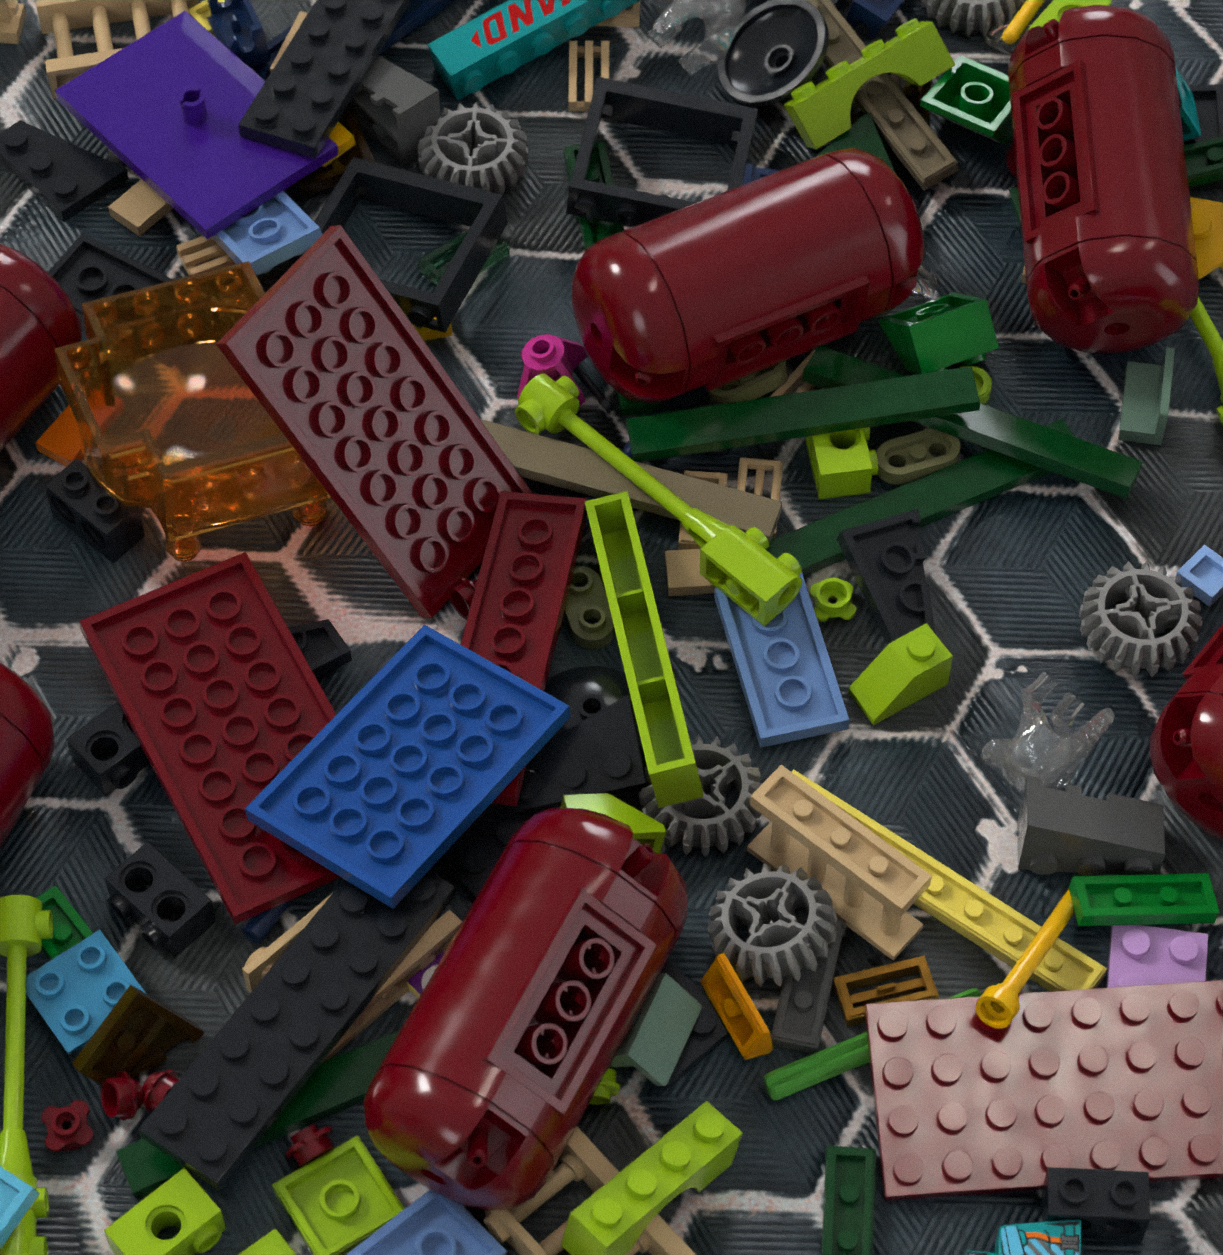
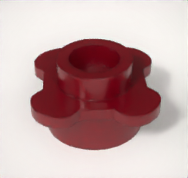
M75 1100L70 1106L62 1108L49 1106L43 1110L41 1121L46 1125L48 1133L45 1138V1145L50 1151H73L81 1146L88 1145L93 1140V1130L87 1123L90 1109L86 1102ZM65 1123H71L70 1129H63Z
M313 1124L290 1138L293 1146L287 1149L286 1157L291 1158L294 1156L299 1167H303L334 1149L335 1147L329 1138L332 1131L331 1126L319 1130L317 1125Z

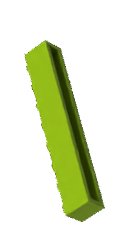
M628 491L585 501L658 808L704 797Z

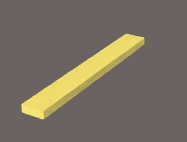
M793 769L792 773L932 875L931 885L913 903L914 905L1012 968L1040 930V925ZM1057 938L1029 979L1050 992L1096 989L1105 977L1107 968L1062 939Z

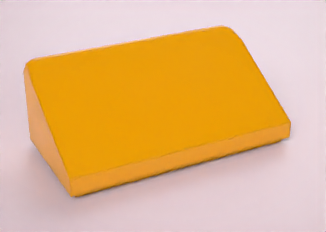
M725 953L718 954L700 981L702 987L745 1060L770 1054L773 1050V1045L768 1027Z

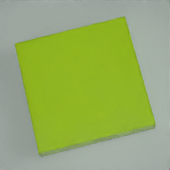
M358 1135L272 1184L275 1195L312 1255H346L405 1209Z

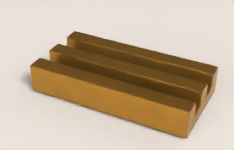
M925 955L833 978L832 986L834 992L838 995V1003L840 1009L843 1010L846 1027L866 1023L865 1006L854 1008L856 1006L872 1002L889 1003L939 999ZM919 973L921 978L896 984L881 985L876 989L849 995L848 990ZM925 990V991H922V992H918V993H914V994H909V993H913V992Z

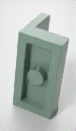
M1166 347L1162 366L1127 361L1118 440L1161 446L1169 414L1175 348Z
M659 973L608 1068L634 1066L656 1086H666L702 1009L701 1004L667 973Z

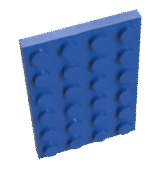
M423 625L245 808L247 820L394 909L571 717L569 705L432 628Z

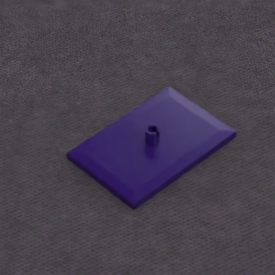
M183 11L55 90L57 101L207 240L339 155L338 145L330 138L327 139L318 156L314 159L241 137L238 124L264 85L265 80L186 11Z

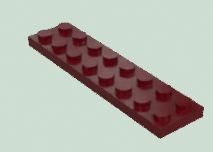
M501 491L461 645L545 692L587 519L585 506L587 498ZM526 766L491 804L517 806Z

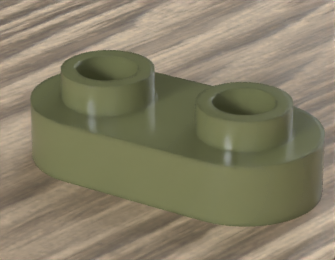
M786 360L708 391L710 402L727 404L747 401L776 391L788 380Z
M933 428L888 440L882 443L876 452L878 476L887 483L899 485L912 482L958 462L960 441L958 437ZM932 453H939V454H941L942 456L934 457V456H932L931 454H932ZM897 464V465H900V466H902V467H893V466H891V465Z
M575 566L564 617L573 641L578 646L591 650L599 649L609 644L613 639L615 628L600 576L591 568ZM583 583L586 584V586L575 587L574 584ZM595 618L599 620V622L595 624H589L586 622V620Z

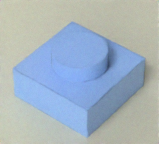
M1204 544L1177 571L1176 576L1181 574V587H1193L1194 596L1210 607L1223 594V558Z

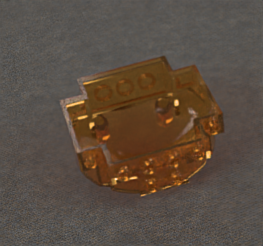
M249 261L82 303L85 333L88 340L55 348L58 379L78 423L82 454L90 473L109 495L123 505L150 508L159 519L164 530L167 552L174 559L181 562L194 559L200 552L202 533L292 509L293 516L300 524L304 526L318 525L327 515V499L331 498L216 345L265 294Z

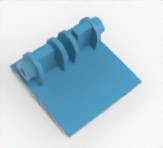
M101 930L93 933L26 976V995L68 1055L74 1051H82L130 985L144 993L146 992Z

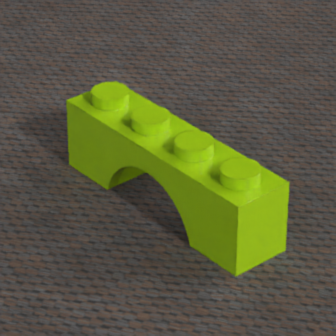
M917 18L912 19L895 30L898 36L885 44L882 39L875 41L860 51L863 56L850 65L846 60L827 70L828 78L814 86L811 81L795 89L791 93L793 99L785 103L784 106L806 146L818 149L851 129L850 109L853 98L858 89L870 78L883 73H893L903 78L910 85L922 86L955 66L956 64L934 23L930 21L918 22Z
M708 1101L704 1102L570 1213L561 1246L571 1255H626L633 1248L648 1224L670 1201L690 1188L700 1192L732 1165L743 1133Z

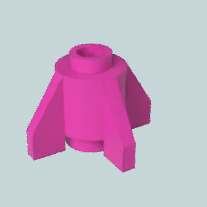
M549 334L539 335L528 341L520 352L524 368L517 399H519L522 390L530 380L544 373L554 381H557L562 376L569 377L579 390V396L577 397L579 407L586 402L582 390L573 379L575 367L588 357L584 346L579 342Z

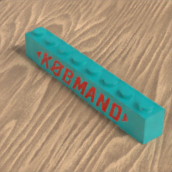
M508 0L428 44L436 72L458 101L471 93L479 91L483 86L503 75L514 72L518 67L534 58L549 53L553 48L567 40L582 35L589 28L600 22L615 17L622 10L641 0Z

